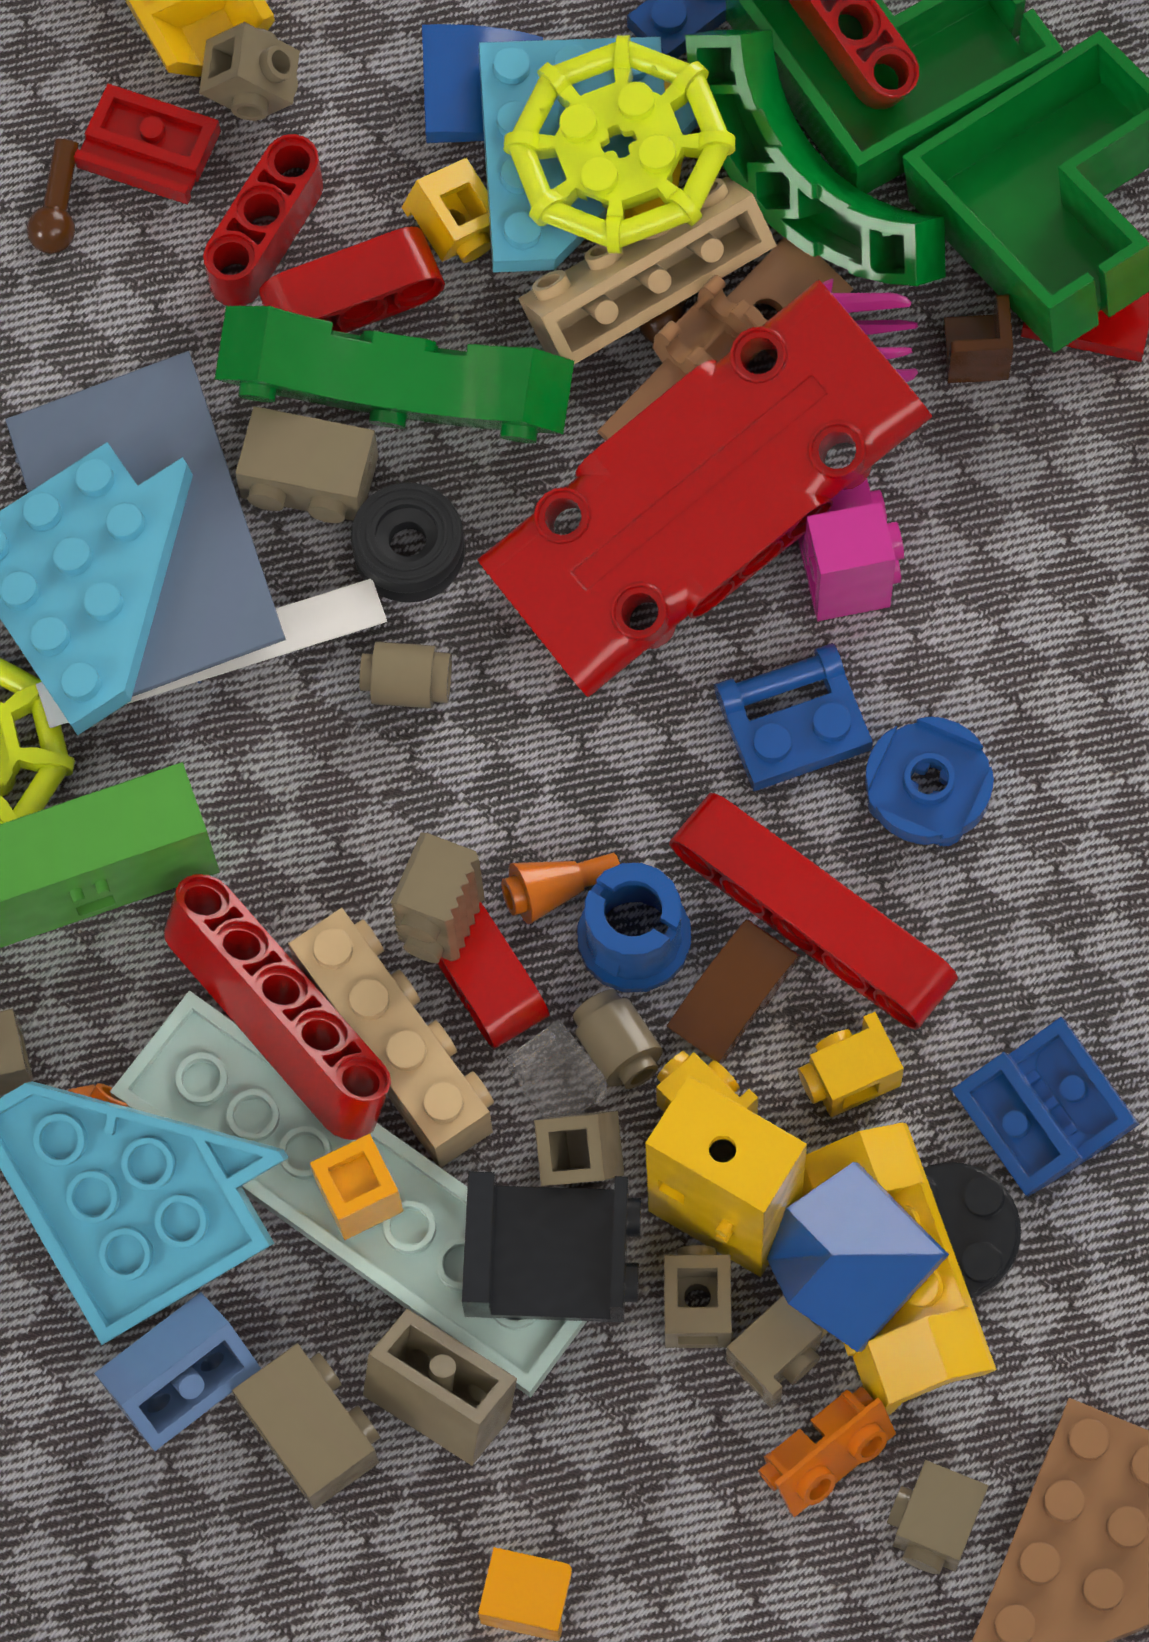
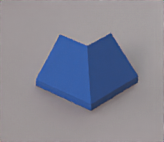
M852 1162L786 1208L767 1260L790 1306L856 1352H862L867 1342L875 1338L949 1254L859 1163Z

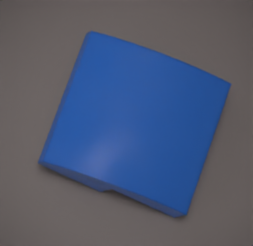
M422 25L426 143L484 141L478 55L479 43L542 41L543 37L488 26Z
M1063 1017L1055 1020L1010 1054L1002 1052L951 1089L1027 1197L1075 1169L1140 1125Z

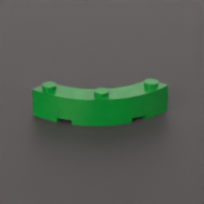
M772 29L713 30L685 35L687 62L691 64L699 61L709 71L707 82L727 131L736 138L735 151L726 157L722 166L732 181L753 193L763 217L769 225L807 254L813 257L820 256L835 265L848 269L849 274L886 284L919 286L946 277L945 216L916 213L894 207L873 198L841 177L808 141L791 111L779 79L774 55Z
M226 306L215 380L239 386L238 396L241 398L259 402H275L276 395L325 406L370 413L369 423L388 428L403 429L406 425V419L454 426L501 430L500 438L521 443H537L538 433L564 434L574 367L573 360L532 347L468 344L467 351L438 348L439 346L436 345L435 341L380 331H364L361 336L332 330L333 322L292 313L271 306Z

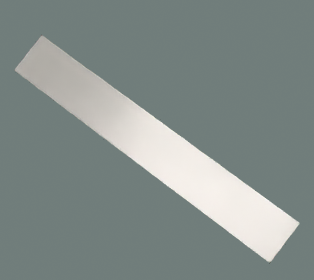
M368 579L276 608L286 640L132 697L129 703L385 623L387 619L374 582ZM42 682L37 683V690L49 727L53 728L69 723Z

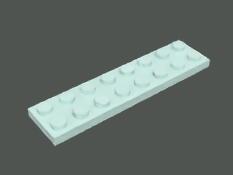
M188 991L110 1091L112 1097L118 1101L125 1102L129 1108L284 1149L289 1158L244 1184L242 1188L245 1193L406 1309L408 1308L517 1378L516 1388L530 1398L587 1322L465 1317L462 1306L467 1186L378 1123L370 1135L399 1191L403 1212L344 1240L316 1184L310 1162L355 1140L340 1138L327 1130L239 1027L191 991Z

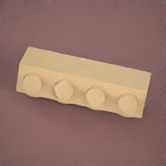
M729 177L723 179L716 178L700 210L702 218L695 225L690 226L685 223L622 247V253H608L607 247L597 244L586 252L583 261L565 271H552L537 279L532 285V290L519 297L518 300L542 348L546 352L573 360L574 364L696 294L712 276L718 275L723 278L776 247V242L753 193L732 181Z
M340 908L288 943L294 963L386 1066L391 1078V1085L387 1093L388 1098L437 1166L442 1168L493 1133L490 1111L487 1109L494 1104L491 1094L475 1072L472 1071L464 1076L451 1059V1056L457 1053L451 1038L437 1020L429 1025L424 1022L414 1008L420 1002L417 992L401 970L398 969L393 974H390L377 957L384 952V949L365 920L362 919L354 924L344 909Z

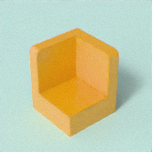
M370 1134L310 1162L316 1184L344 1240L403 1212L399 1191Z
M493 1547L478 1611L481 1624L560 1641L563 1628L561 1619L572 1576L571 1566L559 1561Z

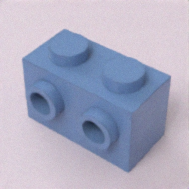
M200 1292L94 1374L131 1424L150 1447L156 1451L229 1395L232 1389L262 1368L230 1323Z

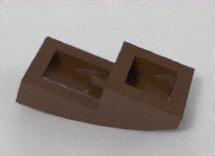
M746 919L702 974L667 1024V1027L718 1063H724L758 1011L767 1007L800 958V955L755 923Z

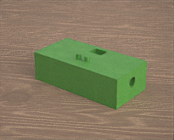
M183 762L0 824V948L174 889L187 876L195 874L211 876L220 873Z

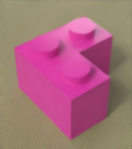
M867 478L861 485L853 489L842 490L831 499L833 506L829 512L807 516L806 533L797 539L817 622L888 608L891 606L893 584L901 583L899 560L904 559V548L899 525L897 522L887 523L886 508L881 490L870 491Z

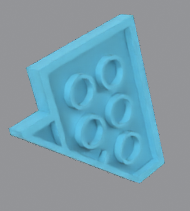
M660 37L631 38L632 42L662 53ZM616 38L479 43L478 55L493 273L555 270L585 240L582 237L549 224L538 226L529 217L531 206L511 155L503 150L504 136L513 131L539 79L537 74L539 68L546 62L556 65L616 42ZM632 68V82L645 83L653 92L660 95L665 92L664 80ZM614 69L575 83L572 86L579 95H583L615 82ZM557 99L539 134L556 135L560 127V116L566 109ZM689 101L674 112L683 135L690 134L698 126ZM616 135L610 138V143L604 146L603 151L604 153L615 151L618 158L626 157L630 154L628 145L636 140L631 136ZM557 157L539 159L550 189H554L566 180ZM587 197L588 201L577 198L571 205V207L605 219L608 209L602 207L600 201Z
M106 442L0 511V619L77 735L129 703L132 699L193 477L183 457L140 485H137L111 446Z
M33 1081L24 1083L0 1098V1169L101 1345L275 1244L242 1186L287 1160L289 1157L284 1149Z

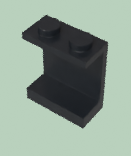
M468 1171L462 1306L465 1317L624 1322L625 1302L638 1303L639 1263L626 1262L627 1237L640 1238L641 1198L629 1197L628 1177L615 1176L614 1189L497 1186L495 1172Z

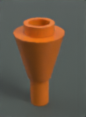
M613 852L580 863L575 861L510 863L509 877L502 879L501 882L506 906L513 916L520 914L527 924H531L583 892L585 887L595 885L597 883L596 879L605 870L619 865L620 862L617 855Z

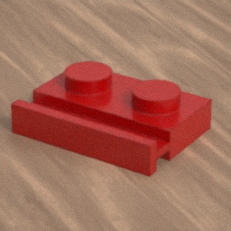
M107 83L84 133L85 140L81 149H77L74 155L76 167L188 205L191 199V190L195 182L199 181L221 133L219 120Z

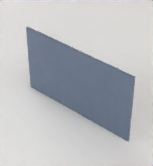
M189 351L5 419L17 456L15 462L20 466L28 493L106 442L111 446L137 485H140L182 457L193 474L132 697L286 640Z

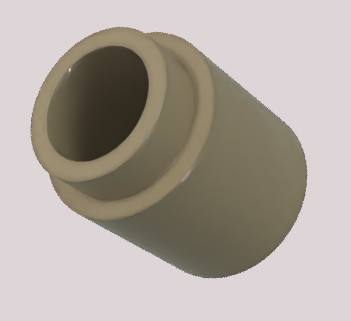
M376 641L373 654L362 653L359 676L360 691H369L371 704L432 708L434 702L448 703L452 678V653L437 652L436 645Z
M608 989L590 997L576 1009L573 1014V1020L578 1026L575 1035L609 1086L624 1085L626 1089H632L642 1085L658 1071L656 1062L660 1059L663 1050L630 999L621 998L616 990Z

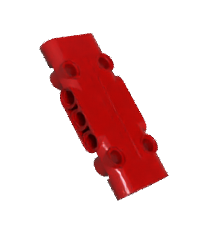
M818 279L760 327L749 328L740 333L733 341L731 351L720 361L708 360L694 368L596 448L578 466L575 472L576 479L564 488H555L545 493L537 502L535 511L531 516L477 560L569 677L589 698L644 651L656 649L666 644L674 635L676 626L687 616L694 619L710 611L806 533L807 516L829 512L833 506L831 499L842 490L853 489L861 485L870 475L872 465L930 420L932 415L844 307ZM766 349L777 352L776 364L768 372L754 374L748 371L749 361L755 353ZM839 443H849L856 447L855 457L849 465L839 469L826 466L825 459L827 453L833 446ZM571 508L581 510L580 524L573 532L565 535L555 533L554 524L561 512ZM648 602L657 604L658 616L652 626L645 630H634L631 628L630 617L637 606Z

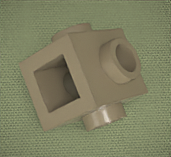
M243 22L206 40L199 94L231 109L232 113L241 119L250 121L262 120L270 114L293 105L294 96L298 88L297 69L300 51L278 40L272 32L255 28Z

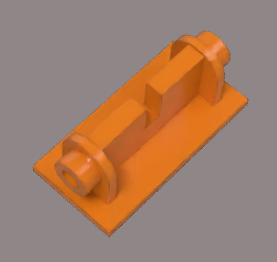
M860 1386L853 1393L846 1389L838 1398L811 1419L813 1426L823 1436L817 1443H814L801 1429H798L773 1451L764 1456L766 1464L758 1472L773 1491L779 1490L793 1517H796L809 1505H815L823 1501L832 1492L838 1481L860 1463L869 1462L878 1456L886 1446L887 1441L896 1435L882 1401L878 1397L873 1400L863 1387Z

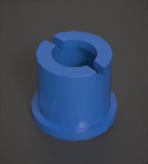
M622 863L605 870L596 879L597 883L589 890L585 899V908L577 925L578 951L586 969L603 985L624 993L648 992L667 984L683 968L691 949V923L673 881L660 869L643 863ZM641 902L655 907L661 912L660 922L669 927L665 934L653 928L650 932L640 936H626L616 932L608 924L605 915L612 908L624 903Z

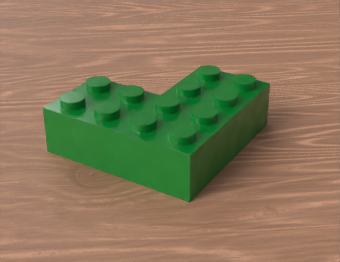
M726 0V21L733 30L772 29L774 55L779 79L792 113L830 166L841 177L866 194L905 172L903 155L1063 54V48L1035 10L1032 8L1024 13L1026 0H921L895 16L883 0H875L915 55L919 64V78L916 86L896 105L887 109H873L858 99L788 0ZM839 15L838 26L841 32L847 38L861 40L863 28L860 22L851 15ZM1017 37H1019V44L1015 40ZM875 64L874 77L877 83L888 90H896L898 87V77L895 71L885 64Z
M1101 30L902 156L909 202L921 214L945 216V240L998 295L1009 294L1010 308L1053 353L1099 325V311L1102 310L1108 317H1111L1149 292V241L1104 197L1149 168V78Z

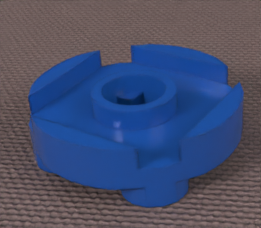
M940 717L918 718L914 724L905 725L898 730L896 726L887 731L877 741L870 753L865 777L869 811L874 818L880 821L884 828L895 836L911 843L922 845L936 844L943 847L958 842L963 834L972 830L981 821L988 809L994 783L992 766L990 767L989 760L983 752V745L976 735L963 725ZM930 767L938 769L940 771L939 782L946 787L941 792L933 791L931 794H924L918 791L919 784L911 780L913 774L925 775Z

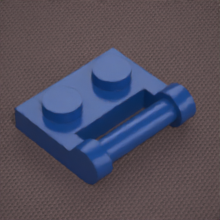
M833 643L816 648L814 650L815 656L737 683L733 678L714 684L717 701L753 792L872 751V738L845 675L839 652ZM820 680L824 681L828 694L749 721L744 709L745 706Z

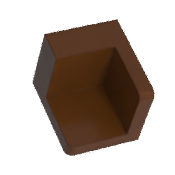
M1009 294L996 295L992 315L944 317L943 337L948 384L1009 380L1014 350Z

